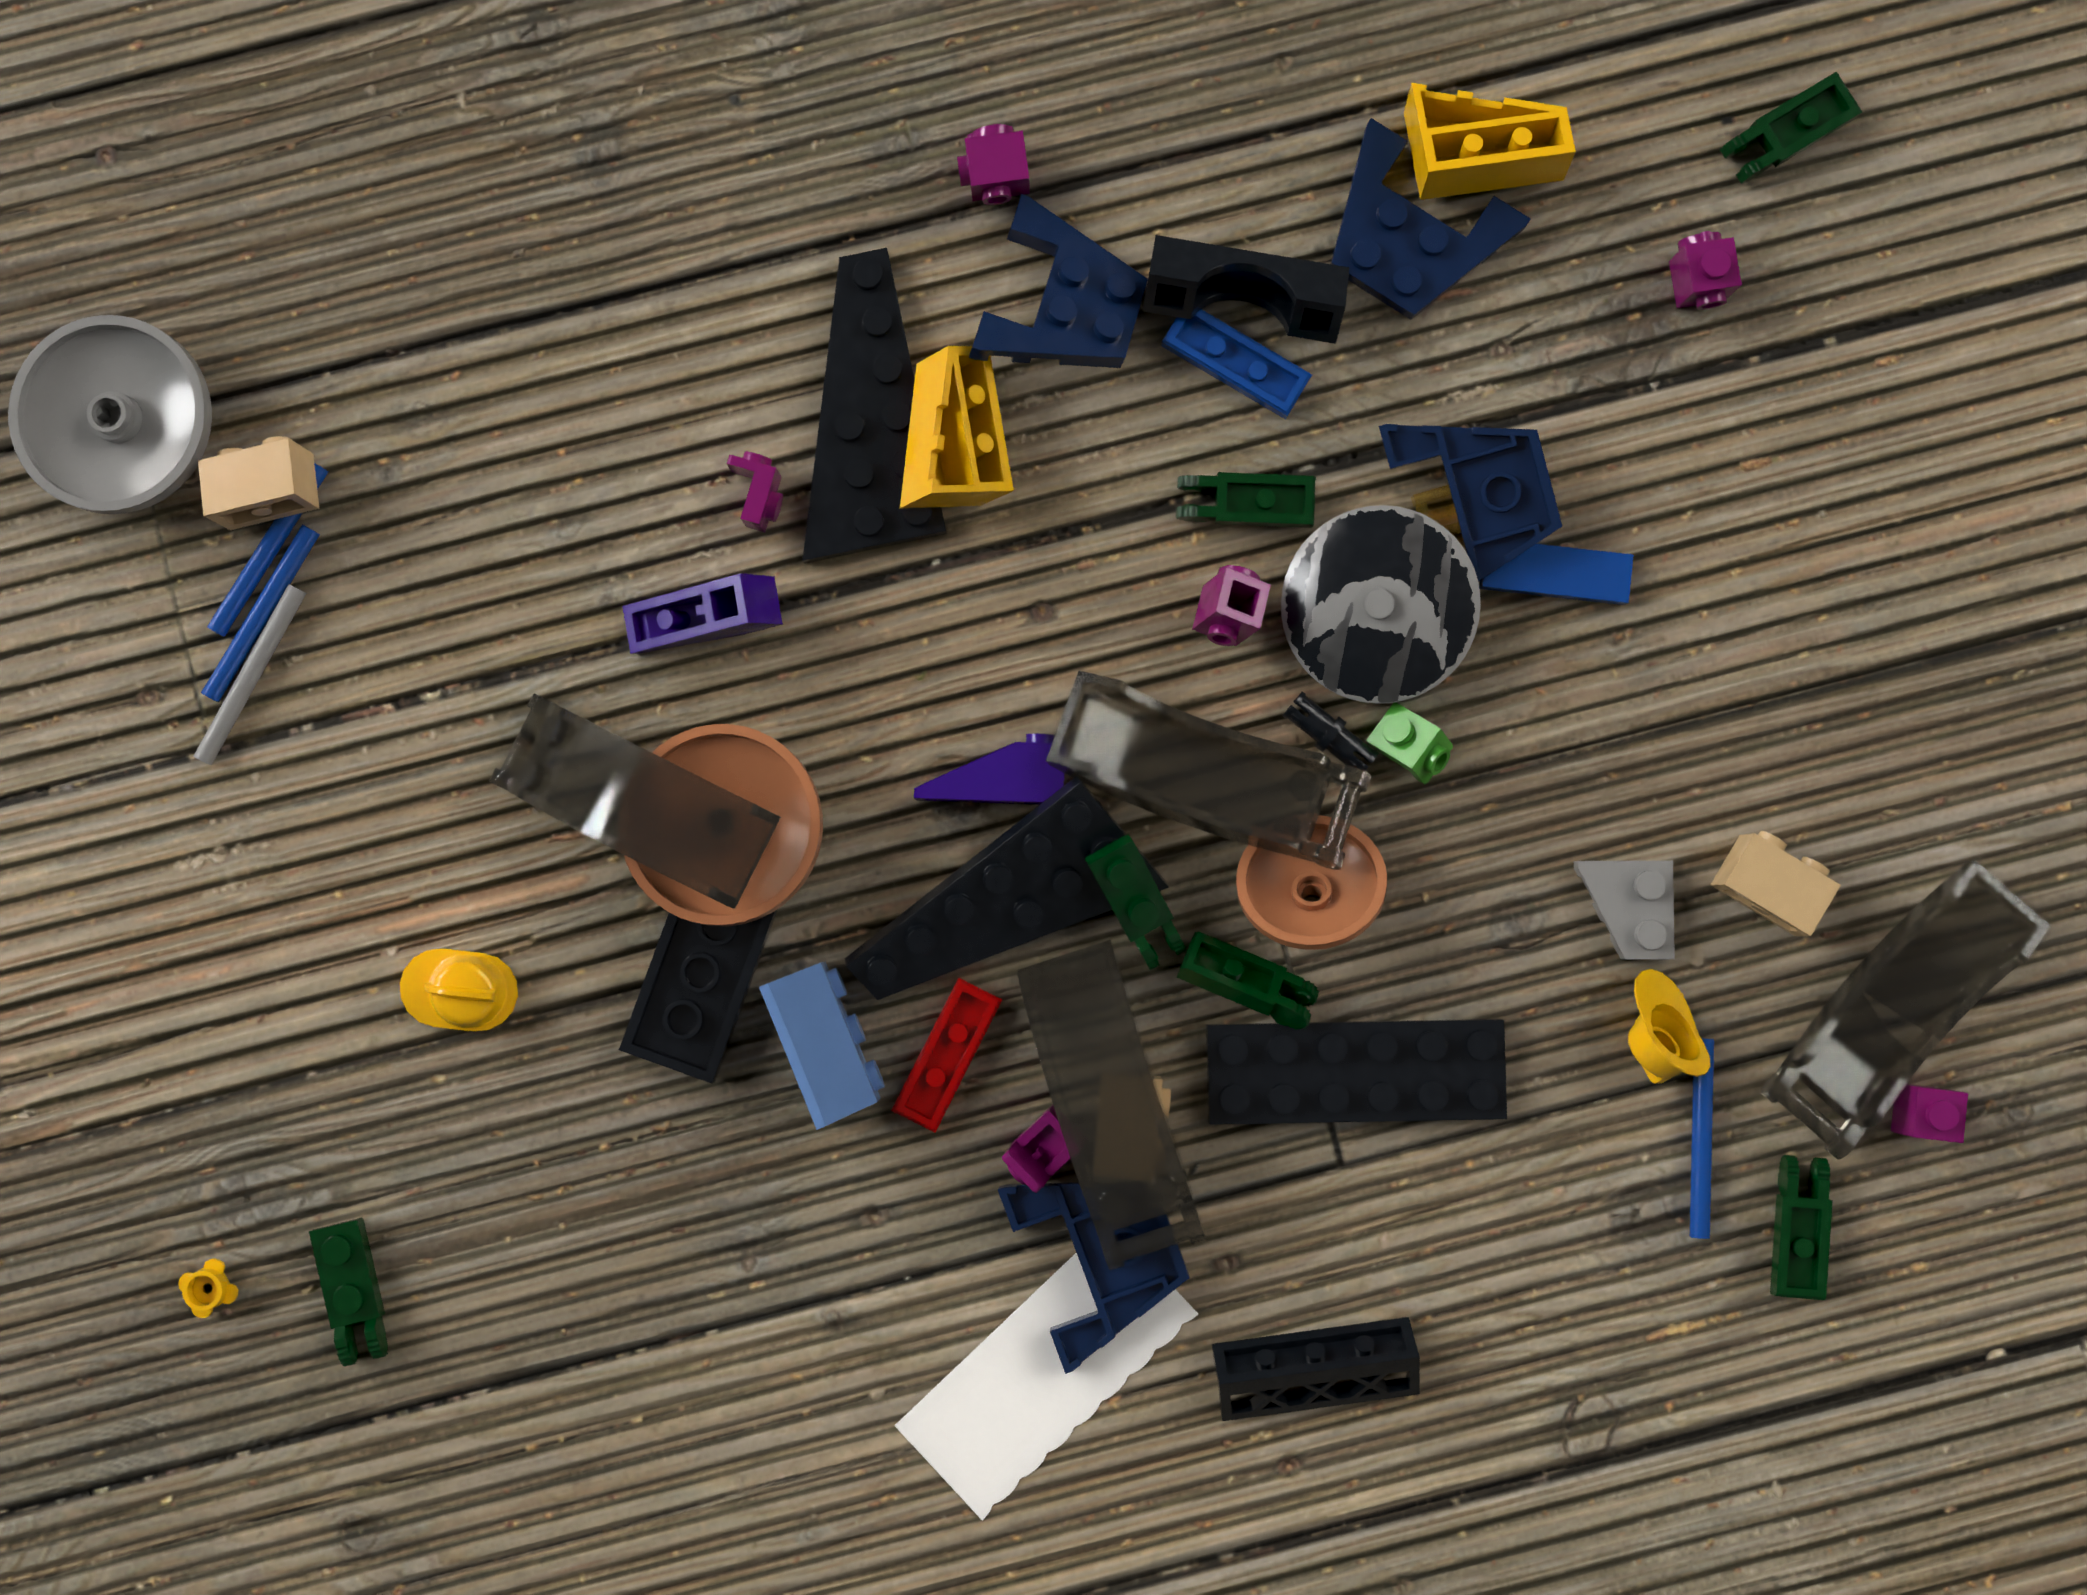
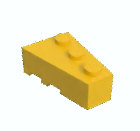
M1411 83L1404 109V118L1420 200L1564 181L1576 153L1567 107L1504 97L1503 102L1473 98V92L1458 90L1456 95L1427 91V85Z
M947 346L916 364L900 508L982 506L1014 491L991 356L988 357L987 361L969 358L972 346Z

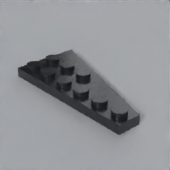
M887 248L839 257L802 559L804 564L947 534L941 507L900 508L915 378Z
M1076 776L845 958L846 967L877 1000H880L1110 911L1112 908L1085 858L1127 834L1080 778ZM1137 847L1159 891L1169 888L1165 879Z

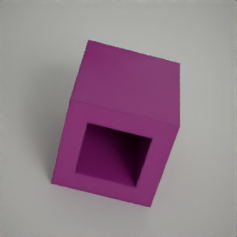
M1895 1083L1891 1132L1914 1138L1964 1143L1968 1093L1944 1088Z

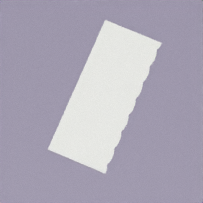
M1075 1253L894 1426L983 1521L994 1504L1009 1496L1021 1478L1035 1471L1042 1464L1048 1452L1057 1449L1069 1438L1075 1426L1086 1422L1097 1411L1103 1400L1110 1398L1119 1391L1130 1374L1139 1371L1148 1363L1156 1349L1163 1347L1177 1335L1183 1323L1192 1320L1198 1315L1176 1289L1144 1315L1136 1318L1116 1334V1337L1104 1347L1099 1348L1086 1358L1074 1371L1065 1374L1050 1334V1328L1097 1311L1078 1255Z

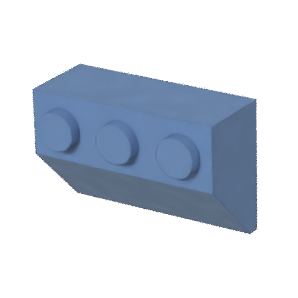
M821 962L759 987L816 1130L873 1105L881 1099L878 1090L885 1087L884 1081L875 1060L866 1062L859 1044L865 1042L866 1038L856 1014L847 1016L840 999L847 995V991L837 968L829 970L826 962Z

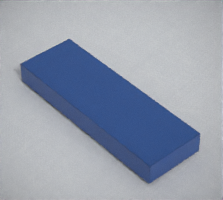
M1202 309L1192 319L1176 317L1161 343L1163 348L1285 420L1312 376L1309 372Z
M1535 544L1480 580L1479 589L1626 605L1629 603L1634 555Z

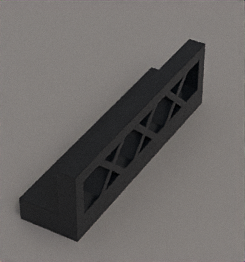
M1409 1317L1212 1344L1222 1421L1420 1394V1356ZM1406 1371V1378L1382 1379L1388 1374ZM1340 1380H1354V1382H1352L1348 1386H1333L1336 1382ZM1289 1387H1305L1297 1393L1287 1394L1284 1392ZM1245 1393L1256 1394L1251 1399L1231 1401L1230 1396Z

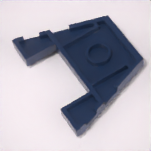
M1371 118L1364 130L1331 264L1349 267L1348 280L1411 320L1457 284L1461 278L1496 253L1510 239L1521 233L1531 219L1496 196H1493L1467 237L1463 236L1382 184L1408 141Z
M1021 194L1007 240L1054 256L1033 328L984 311L969 358L987 361L989 356L1011 357V361L1017 363H1030L1031 358L1058 359L1059 365L1121 368L1126 357L1148 279L1032 198Z
M1398 424L1379 426L1390 470L1438 456L1442 458L1466 552L1474 566L1478 582L1562 527L1537 430L1427 425L1409 426Z
M1155 1180L1046 1183L1037 1193L1024 1184H1006L998 1188L1013 1232L1059 1215L1063 1216L1096 1304L1097 1311L1050 1328V1334L1065 1374L1074 1371L1086 1358L1099 1348L1104 1347L1116 1337V1334L1136 1318L1144 1315L1190 1278Z

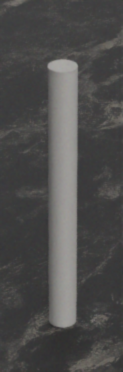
M290 584L286 587L194 754L196 759L209 765L213 764L307 594L304 591Z

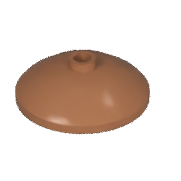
M1296 816L1270 825L1261 831L1246 847L1237 868V895L1247 919L1269 939L1297 949H1326L1344 944L1356 938L1375 921L1386 898V866L1380 851L1373 841L1355 826L1328 816ZM1308 895H1316L1320 898L1314 902L1304 900Z

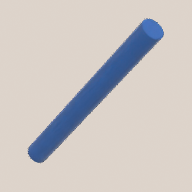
M314 463L318 490L329 471ZM303 513L273 521L207 625L209 629L223 637L226 636Z
M302 524L201 692L203 695L216 702H220L264 629L288 584H291L320 536L319 533Z
M1701 1038L1710 1056V1068L1705 1075L1693 1076L1689 1237L1709 1239L1714 1039Z

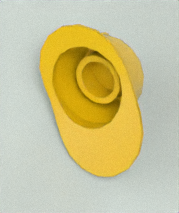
M443 948L426 950L409 962L404 968L400 980V996L407 1012L420 1023L439 1028L483 1031L502 1024L514 1011L518 998V987L511 968L498 957L480 952Z
M1654 969L1641 971L1635 978L1634 994L1640 1015L1628 1033V1045L1632 1054L1643 1067L1649 1080L1654 1084L1664 1083L1682 1073L1696 1077L1705 1075L1710 1068V1056L1699 1036L1683 993L1662 972Z

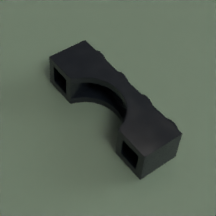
M1156 235L1143 311L1192 319L1200 309L1209 304L1227 300L1244 301L1260 306L1272 313L1283 325L1287 336L1336 344L1346 308L1349 267Z

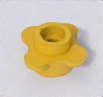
M209 1259L205 1262L202 1269L194 1273H184L179 1279L178 1286L180 1291H182L183 1299L196 1317L206 1318L212 1314L215 1307L222 1303L231 1304L238 1297V1288L235 1284L229 1282L224 1273L225 1264L220 1259ZM206 1284H210L212 1286V1291L210 1293L206 1292L204 1289Z

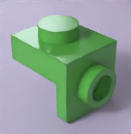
M1393 702L1366 740L1371 748L1409 770L1416 780L1424 785L1429 782L1433 775L1439 774L1445 768L1450 758V751L1453 748L1452 743L1441 728L1397 702Z

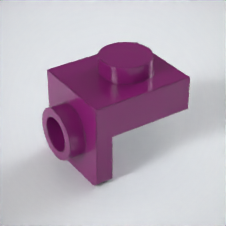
M744 451L742 458L729 455L727 461L729 469L735 474L752 478L740 519L746 527L765 532L768 521L776 522L781 510L783 494L777 491L782 477L777 468L771 466L772 460L766 456Z
M1053 1104L1013 1141L1003 1154L1002 1160L1008 1165L1009 1172L1018 1182L1027 1185L1033 1192L1037 1193L1058 1169L1085 1146L1089 1139Z

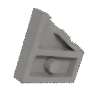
M1573 861L1574 870L1577 876L1582 878L1594 903L1592 905L1600 921L1605 923L1608 928L1610 940L1620 959H1675L1673 861Z

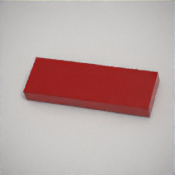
M959 977L891 1111L936 1133L1003 999Z

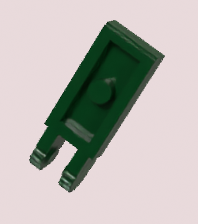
M1834 72L1755 120L1749 129L1723 145L1720 151L1724 158L1727 159L1742 152L1755 140L1759 141L1766 154L1757 160L1748 162L1736 174L1740 183L1743 184L1758 176L1772 165L1776 168L1855 120L1862 113V110L1839 74Z
M1218 472L1217 476L1182 475L1177 479L1178 489L1185 492L1216 490L1215 506H1199L1195 504L1176 507V518L1195 522L1215 521V524L1312 528L1314 526L1316 476Z
M1129 834L1085 858L1130 942L1134 941L1150 970L1160 964L1157 953L1153 946L1147 942L1144 935L1159 926L1162 928L1165 934L1164 938L1172 951L1179 955L1187 950L1171 921L1174 917Z
M1199 931L1194 933L1176 977L1267 1016L1271 1015L1276 1023L1289 1026L1295 1030L1306 1029V1026L1309 1025L1311 1019L1310 1010L1304 1006H1313L1319 995L1318 987L1314 983L1305 981L1304 978L1287 972V968Z
M1782 1155L1778 1173L1780 1194H1776L1770 1294L1779 1297L1825 1300L1827 1296L1833 1200L1829 1199L1830 1164L1827 1158H1813L1810 1165L1808 1183L1811 1197L1798 1196L1799 1161L1796 1156Z
M361 1217L309 1231L331 1329H334V1343L341 1364L349 1366L357 1362L358 1348L352 1324L365 1321L364 1334L371 1357L373 1359L385 1357L388 1354V1343L382 1318L385 1310L364 1219Z

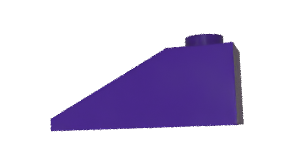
M739 573L622 606L630 654H640L740 636L783 625L775 576Z
M1026 734V742L1009 744L914 788V799L916 801L1040 805L1064 786L1065 744L1055 743L1056 735Z

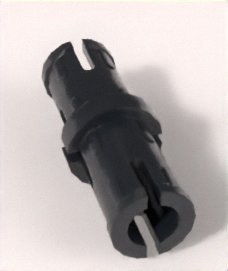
M1303 691L1293 702L1304 710L1308 717L1304 716L1292 705L1282 715L1317 741L1315 744L1317 749L1321 752L1327 749L1355 772V775L1358 777L1368 769V766L1354 756V751L1368 763H1372L1379 754L1378 751L1373 750L1344 727L1347 723L1339 716L1335 720L1308 698Z

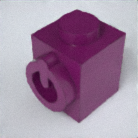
M993 124L978 128L973 133L968 134L967 138H964L966 155L957 156L960 184L961 186L970 185L972 202L982 200L986 205H999L1009 202L1012 199L1011 196L1030 194V178L1023 130L1014 131L1012 126Z
M1704 231L1678 241V252L1669 261L1676 307L1697 306L1698 310H1705L1726 304L1727 298L1742 286L1734 237L1722 239L1719 232Z
M1235 565L1220 567L1217 575L1202 587L1192 630L1207 635V638L1215 644L1237 646L1261 629L1271 584L1261 581L1259 575L1248 568Z

